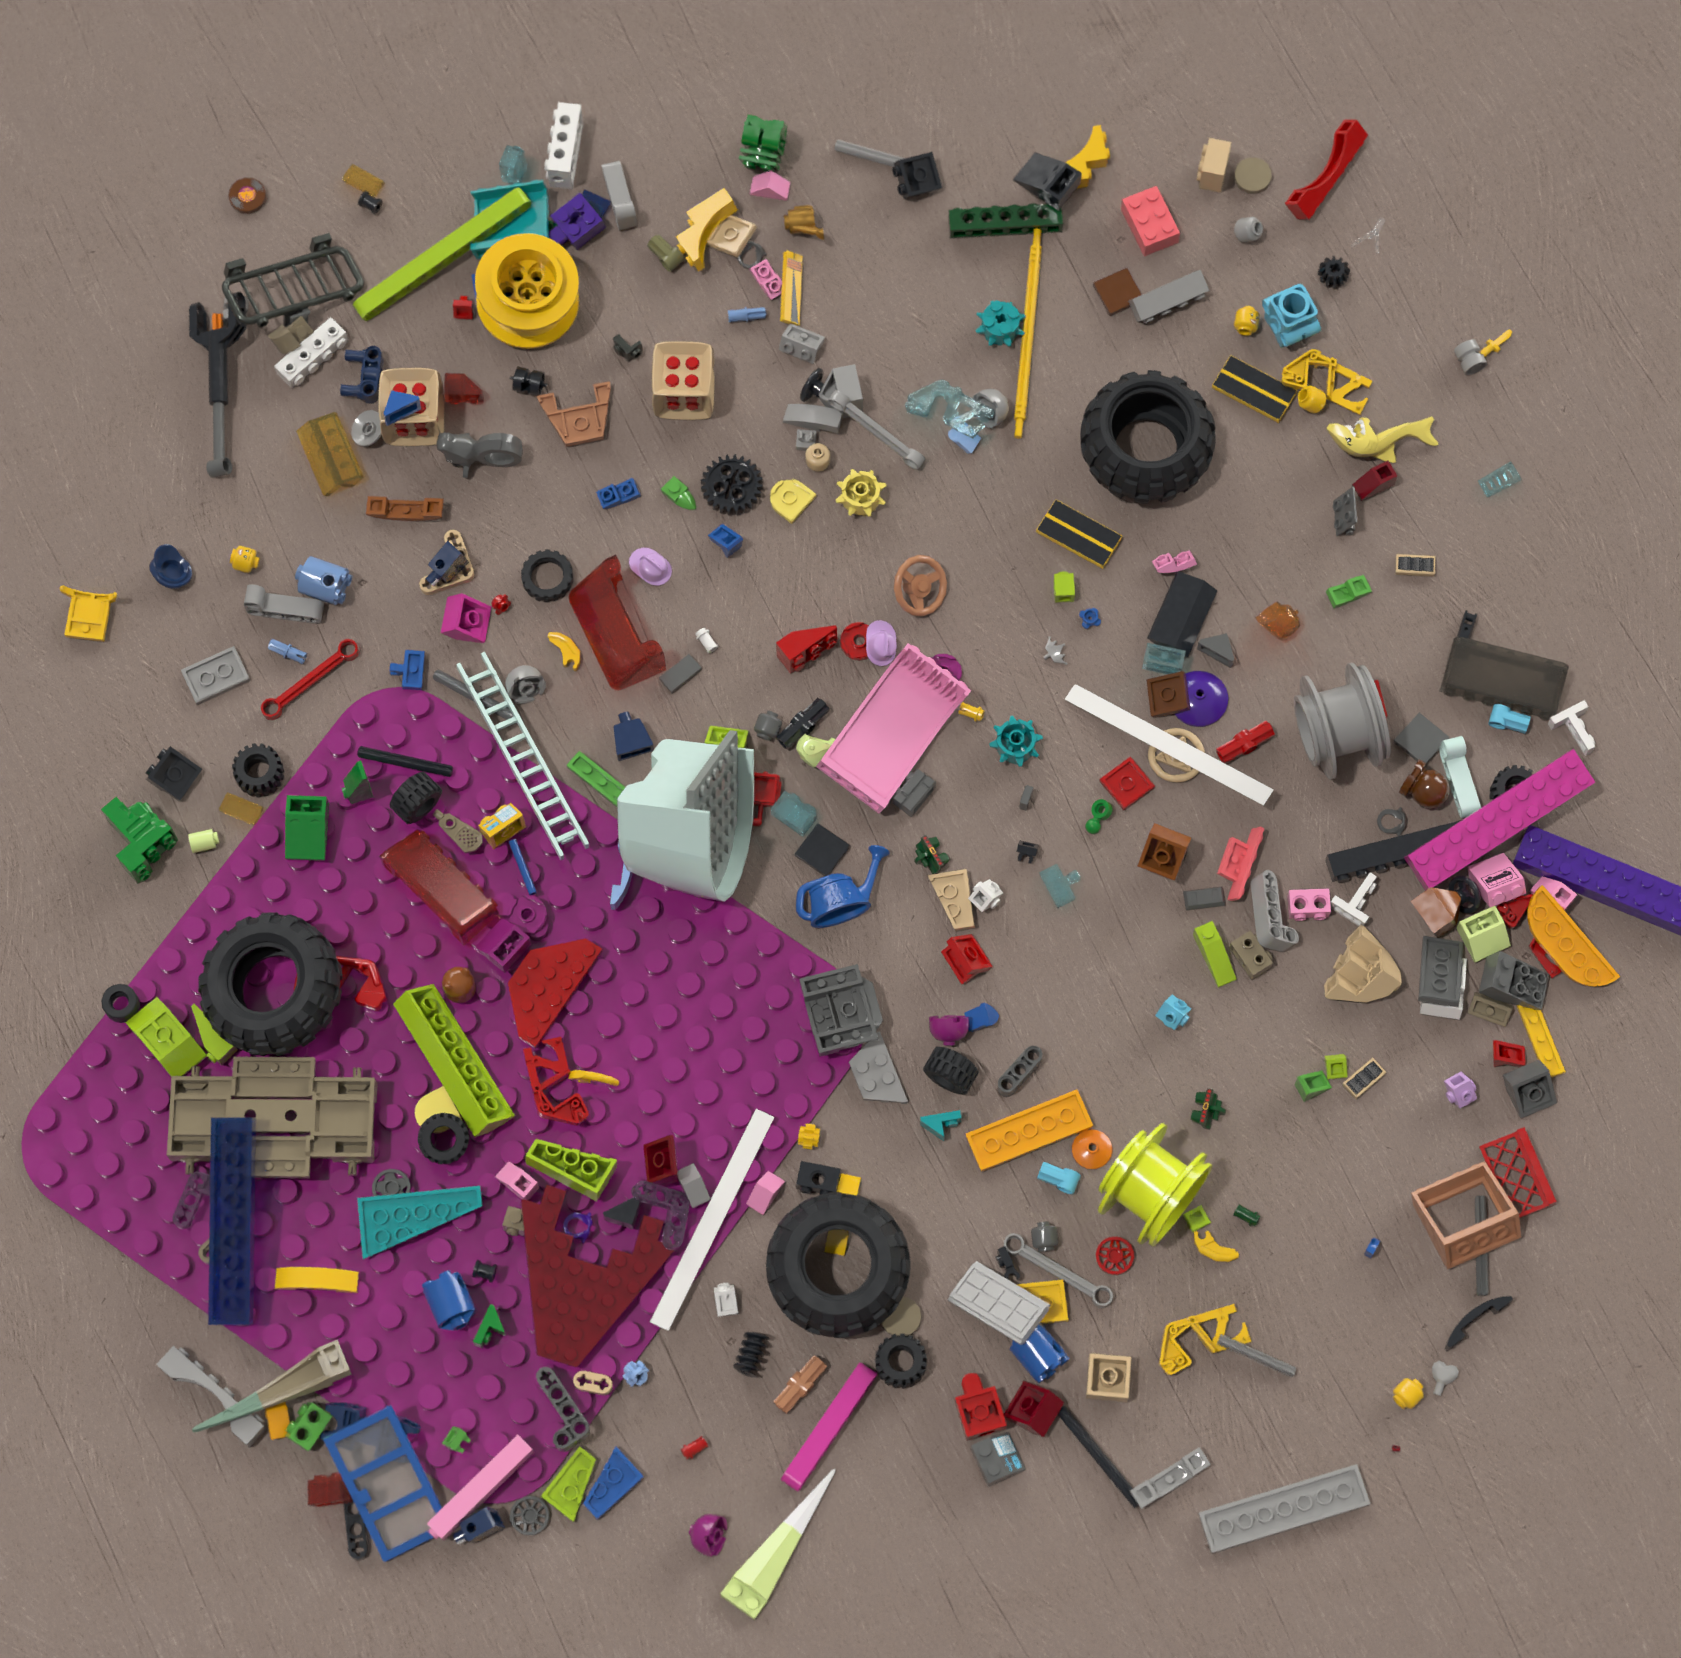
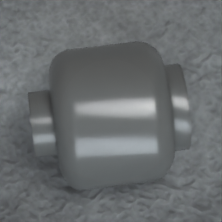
M767 711L766 714H759L754 726L757 737L771 741V739H775L778 736L782 721L777 718V713Z
M1048 1221L1039 1222L1037 1227L1032 1228V1245L1038 1249V1252L1055 1250L1054 1247L1059 1244L1056 1226L1049 1225Z

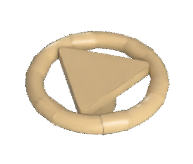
M1181 728L1164 730V732L1172 736H1182L1179 740L1185 743L1186 738H1188L1198 750L1205 753L1202 742L1192 732ZM1149 746V764L1160 778L1175 783L1186 782L1200 772L1194 768L1191 770L1189 765L1164 752L1159 753L1155 757L1157 748ZM1156 761L1187 773L1179 775L1168 774L1163 771Z

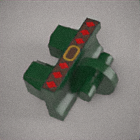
M925 835L916 844L917 850L915 852L918 857L914 859L916 865L922 863L925 868L928 867L932 874H938L941 868L949 862V857L944 852L939 855L937 854L936 849L940 846L937 837L928 838Z
M1207 1088L1206 1092L1196 1093L1195 1103L1203 1105L1202 1111L1193 1110L1191 1120L1201 1125L1204 1129L1210 1130L1212 1120L1218 1121L1219 1115L1226 1114V1109L1221 1107L1222 1101L1217 1100L1218 1095L1213 1093L1214 1090Z

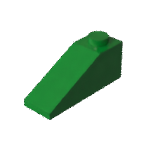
M358 761L343 780L345 787L342 788L344 798H349L351 804L374 798L362 761Z

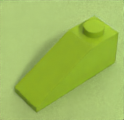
M1213 921L1194 928L1193 937L1218 988L1236 981L1237 979L1227 952Z
M193 1004L191 1007L204 1047L208 1052L206 1056L214 1064L218 1062L222 1066L238 1049L222 1039L212 1029L203 1011Z

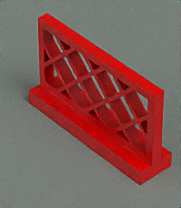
M1525 1127L1479 1146L1483 1158L1497 1181L1498 1179L1502 1181L1501 1187L1503 1188L1505 1182L1516 1186L1512 1197H1508L1511 1202L1515 1201L1524 1205L1522 1212L1519 1213V1218L1557 1205V1201ZM1516 1139L1518 1146L1515 1152L1504 1148L1507 1140ZM1492 1146L1500 1149L1496 1160L1488 1157L1485 1149ZM1502 1151L1513 1155L1510 1165L1498 1161ZM1516 1156L1524 1159L1526 1162L1523 1171L1512 1167ZM1497 1164L1508 1168L1504 1178L1495 1175L1494 1170ZM1510 1169L1521 1173L1517 1184L1507 1180ZM1524 1175L1533 1179L1534 1183L1531 1189L1520 1185ZM1518 1188L1529 1192L1526 1202L1514 1198ZM1532 1193L1540 1196L1543 1204L1536 1207L1528 1204Z

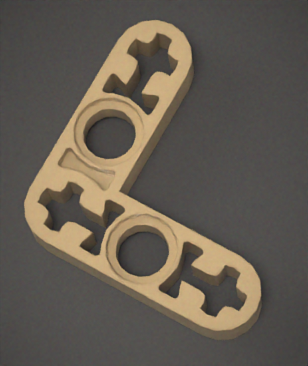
M449 530L445 534L444 540L445 543L449 541L453 545L450 537L454 536V538H457L456 543L458 547L455 548L462 552L469 561L465 566L468 576L465 577L461 570L450 583L445 584L440 579V586L436 584L433 587L431 585V589L425 587L428 582L425 579L427 576H425L419 583L423 594L433 595L473 580L474 570L462 536L457 530Z

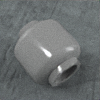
M1256 217L1240 218L1234 227V234L1241 242L1256 241L1263 232L1262 223Z

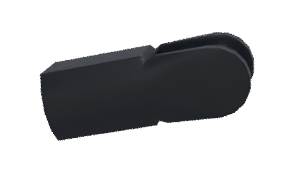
M1465 610L1455 640L1456 644L1468 646L1477 613L1474 615ZM1465 620L1470 621V622H1472V624L1470 625V624L1464 623V621H1465Z

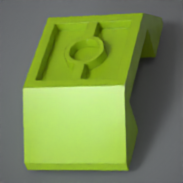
M157 997L125 1022L171 1077L184 1076L193 1066H196L207 1057L189 1032Z

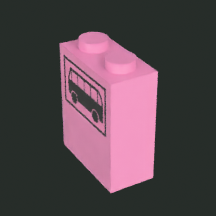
M1504 853L1468 866L1469 878L1476 884L1480 896L1489 907L1526 894L1523 876Z

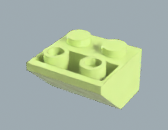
M1496 906L1460 921L1456 928L1474 963L1511 946L1505 923Z

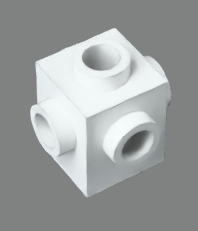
M989 879L983 883L980 881L973 888L974 892L968 899L983 912L989 908L994 909L1001 902L999 898L1003 892L995 882Z

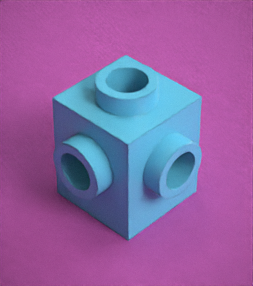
M1172 994L1165 1000L1155 1016L1163 1021L1167 1027L1175 1030L1178 1026L1181 1025L1183 1027L1190 1018L1188 1013L1191 1008L1183 1000L1178 999Z

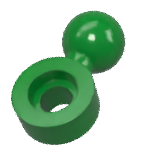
M1099 799L1092 805L1091 812L1094 817L1085 824L1086 831L1090 834L1098 833L1101 829L1100 821L1108 819L1112 814V805L1104 799Z

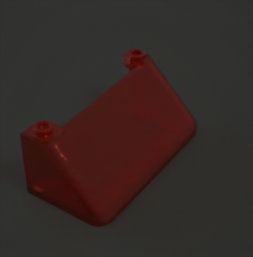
M613 555L599 564L570 591L568 597L609 686L614 690H622L666 671L664 652L658 642L649 640L641 643L617 593V583L623 580L620 573L621 565L617 555Z

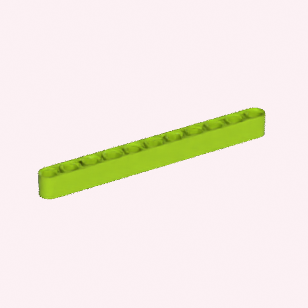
M515 188L355 300L353 307L364 321L374 318L471 250V243L482 242L529 209L532 202L521 188Z

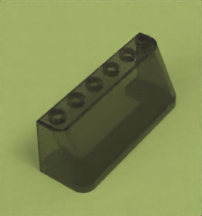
M1455 637L1449 649L1439 692H1443L1451 697H1463L1466 701H1479L1486 706L1502 704L1509 707L1510 711H1519L1527 716H1539L1540 719L1549 721L1552 716L1557 714L1569 666L1560 661L1464 637Z

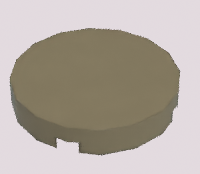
M1256 157L1242 160L1234 171V181L1237 187L1249 194H1257L1264 191L1272 178L1269 165Z
M903 1297L892 1315L882 1322V1327L890 1335L896 1334V1336H899L900 1333H905V1336L912 1335L917 1331L921 1322L919 1306L910 1298Z

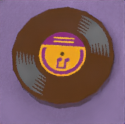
M242 178L232 184L228 197L231 206L238 210V212L251 214L261 209L260 207L266 202L267 194L259 180Z

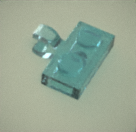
M1055 864L1039 872L1057 908L1075 900L1069 885L1080 880L1077 870L1070 872L1064 877L1058 865Z

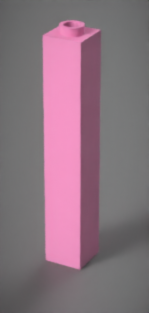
M517 1435L427 1523L430 1527L428 1532L436 1540L440 1537L444 1541L460 1526L459 1523L467 1519L534 1453L533 1449Z

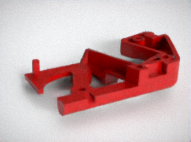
M1533 894L1522 895L1496 906L1504 923L1509 928H1515L1529 906ZM1533 938L1528 947L1552 979L1562 971L1546 958V952Z
M336 956L338 962L343 966L341 969L343 978L340 980V988L353 969L365 975L368 979L356 995L355 1002L360 1006L379 1011L383 1006V1002L387 1001V997L375 963L368 959ZM296 974V979H295V984H294V989H293V990H295V987H296L297 974Z
M562 1037L542 1040V1044H548L554 1049L558 1061L544 1059L538 1055L533 1056L531 1047L524 1048V1057L538 1115L544 1119L576 1126L585 1121L589 1116V1112L579 1093H575L556 1107L552 1106L543 1093L544 1090L551 1086L554 1087L570 1074ZM536 1068L550 1069L556 1075L540 1084Z

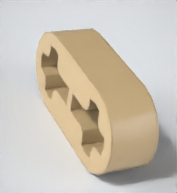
M580 1371L573 1378L575 1387L580 1391L607 1395L613 1388L611 1379L606 1375ZM582 1376H586V1380L592 1381V1383H584L583 1386H580V1382L577 1380L582 1379ZM603 1380H606V1384L609 1386L601 1390L599 1385L594 1384L595 1382L602 1383Z

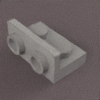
M790 323L781 337L779 350L813 364L817 352L824 343L825 337Z

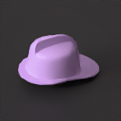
M650 548L637 549L629 558L631 570L651 585H663L671 577L672 569L670 563Z
M874 621L869 625L866 632L867 656L875 665H888L893 661L896 654L895 630L885 621Z

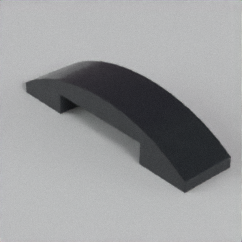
M1511 1296L1494 1298L1472 1309L1454 1328L1444 1349L1448 1352L1461 1342L1466 1336L1462 1329L1488 1309L1496 1315L1509 1305L1513 1298Z

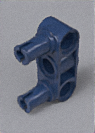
M369 346L362 351L346 349L345 361L362 362L363 364L361 368V382L358 386L341 384L340 395L357 397V399L363 400L368 404L375 403L379 398V380L383 371V356L380 348ZM372 356H378L376 359H370ZM369 390L373 391L371 394H365Z

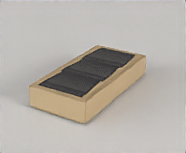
M1396 554L1395 575L1434 577L1435 556Z
M1372 1058L1342 1085L1357 1099L1386 1074V1071Z

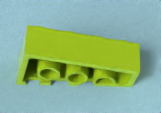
M535 1139L526 1154L527 1165L595 1201H598L617 1169L616 1159L603 1158L593 1153L592 1155L574 1148L568 1149L561 1145Z

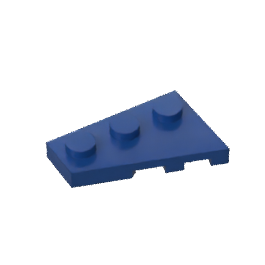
M615 1447L583 1504L598 1520L637 1485L644 1476Z

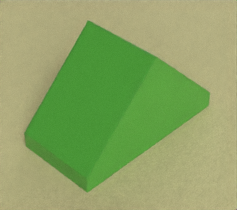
M1323 1071L1300 1075L1295 1082V1087L1304 1102L1332 1088Z

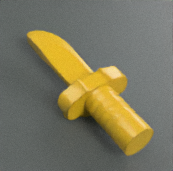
M1507 330L1495 341L1487 340V346L1479 353L1483 354L1484 357L1492 351L1498 353L1500 351L1499 345L1509 339L1512 331Z

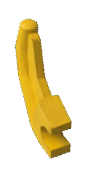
M549 632V641L561 649L564 667H567L569 662H573L572 668L574 671H577L580 665L579 648L571 638L564 634Z
M574 1070L570 1071L569 1074L570 1080L576 1079L579 1083L598 1081L613 1086L619 1085L617 1079L600 1073Z
M1198 1231L1193 1233L1194 1243L1200 1254L1220 1262H1230L1239 1258V1253L1235 1249L1219 1246L1209 1231H1205L1204 1239L1198 1237Z

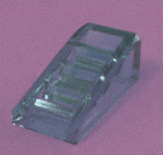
M1510 461L1477 482L1488 498L1519 482L1521 477ZM1508 470L1512 475L1511 479H1509V477L1506 474V471ZM1501 474L1503 475V477H1504L1505 480H1506L1504 483L1502 482V480H1501L1500 477H1499V475H1501ZM1493 478H1496L1499 486L1496 487L1492 480ZM1489 481L1493 489L1489 490L1485 482Z

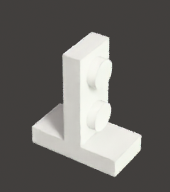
M1584 700L1552 716L1548 726L1553 730L1566 724L1580 749L1587 756L1593 752L1595 741L1585 731L1583 721L1577 718L1585 714L1588 709V705Z
M1369 873L1349 904L1335 895L1330 903L1331 909L1357 926L1361 924L1365 926L1369 916L1359 910H1361L1366 902L1364 899L1366 894H1371L1377 884L1374 882L1377 876Z

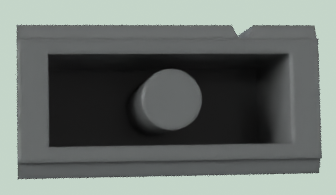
M919 769L914 773L910 772L904 780L906 782L902 788L899 786L893 795V804L910 817L915 814L936 788V782Z

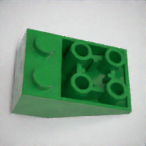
M287 795L285 859L325 861L330 805L327 797Z

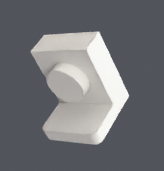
M729 1283L717 1285L714 1288L718 1316L737 1314L738 1309L734 1285Z

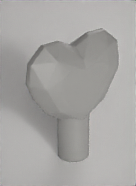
M1437 1361L1433 1364L1432 1374L1437 1382L1433 1394L1441 1396L1444 1385L1450 1384L1458 1377L1459 1371L1456 1366H1447L1442 1361Z

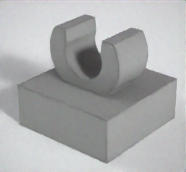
M797 429L796 450L806 451L809 446L816 444V431Z

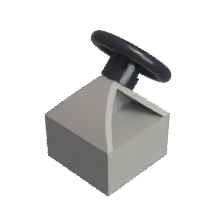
M855 364L832 368L825 384L821 382L824 374L823 369L817 368L812 372L802 388L800 394L802 402L808 401L815 395L825 407L833 408L828 403V399L834 390H838L848 396L850 402L863 412V397ZM843 412V418L850 417Z

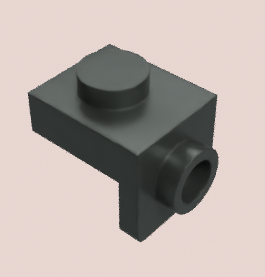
M619 334L613 338L614 351L619 356L622 355L628 362L641 355L643 347L640 341L630 347Z

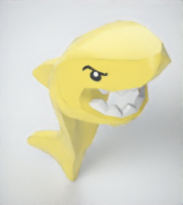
M1432 416L1420 421L1390 428L1376 435L1369 425L1370 420L1363 417L1357 421L1354 429L1351 425L1344 426L1338 423H1331L1327 427V431L1335 443L1349 455L1356 457L1373 456L1382 461L1388 460L1391 463L1396 462L1394 454L1395 442L1405 437L1417 438L1431 446L1438 445L1437 440L1430 433V427L1434 421Z

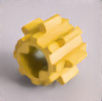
M807 1123L806 1126H800L798 1144L802 1145L804 1149L812 1150V1147H818L820 1128H816L814 1124Z

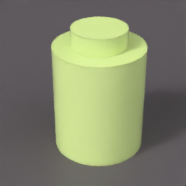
M212 829L188 834L192 853L214 849L216 844H219L217 832L213 833Z

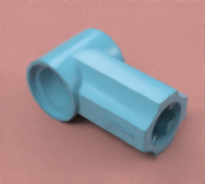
M1494 704L1488 724L1496 729L1508 728L1525 734L1530 722V716L1510 711V708L1505 705Z
M1043 1162L1037 1179L1057 1186V1189L1064 1193L1074 1194L1081 1175L1074 1170L1068 1168L1061 1169Z

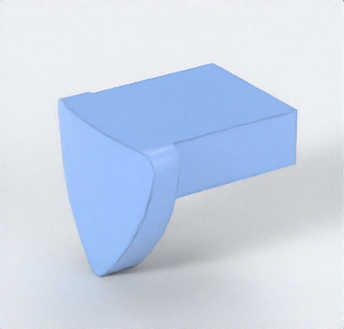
M966 422L955 426L948 432L950 440L968 454L973 452L981 439L980 436L968 427Z

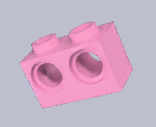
M1329 889L1289 890L1287 896L1289 919L1304 921L1306 918L1324 920L1326 917H1329L1331 913ZM1321 902L1324 908L1319 909L1315 907L1314 903ZM1302 903L1304 908L1297 909L1294 904Z

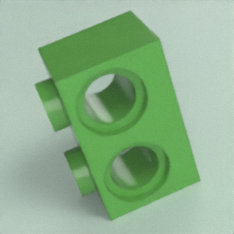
M312 1402L304 1403L297 1412L299 1416L295 1422L291 1421L285 1430L287 1432L285 1437L306 1451L311 1449L332 1418L330 1414ZM311 1411L317 1413V1418L314 1422H310L308 1419ZM303 1428L305 1436L299 1440L296 1434L299 1429Z

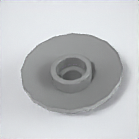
M367 410L355 419L351 435L356 444L363 447L370 446L380 438L379 412Z

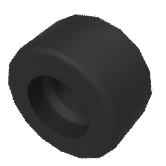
M112 985L102 996V1008L106 1015L114 1022L124 1023L139 1012V998L128 985ZM118 997H126L128 999L126 1008L116 1010L113 1007V1002Z

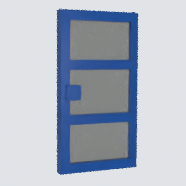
M392 1405L386 1406L323 1438L384 1562L433 1538L428 1532L430 1527L427 1523L442 1509V1506Z

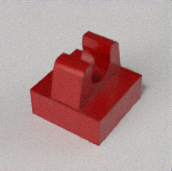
M461 295L459 300H453L454 318L473 320V302L468 301V296Z

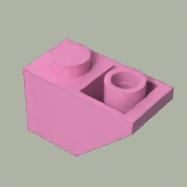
M1543 876L1529 891L1534 894L1543 885L1564 911L1569 908L1577 896L1575 892L1562 882Z
M509 1161L495 1176L496 1179L520 1199L529 1200L539 1189L537 1181Z

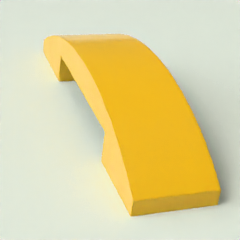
M841 1174L837 1192L857 1195L861 1177ZM841 1229L829 1230L824 1252L845 1256L849 1231Z
M316 1267L277 1268L275 1289H318L357 1293L359 1272Z

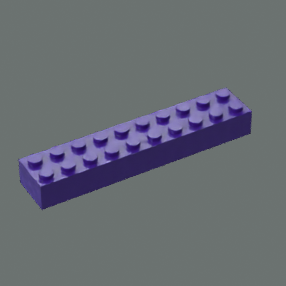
M1529 825L1512 863L1515 868L1539 878L1543 876L1560 881L1575 893L1681 936V886L1535 826Z

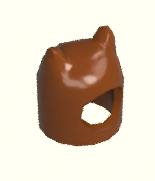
M453 967L446 971L442 979L443 991L452 1002L465 1003L475 994L476 984L469 968Z

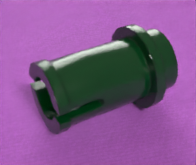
M1240 1204L1233 1216L1249 1223L1250 1227L1251 1225L1255 1227L1261 1217L1258 1215V1212L1254 1213Z

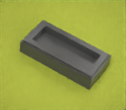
M688 654L660 676L659 680L673 693L700 672L702 667Z

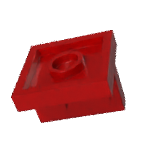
M972 934L951 937L946 941L948 946L941 951L961 984H966L979 972H986L993 967Z

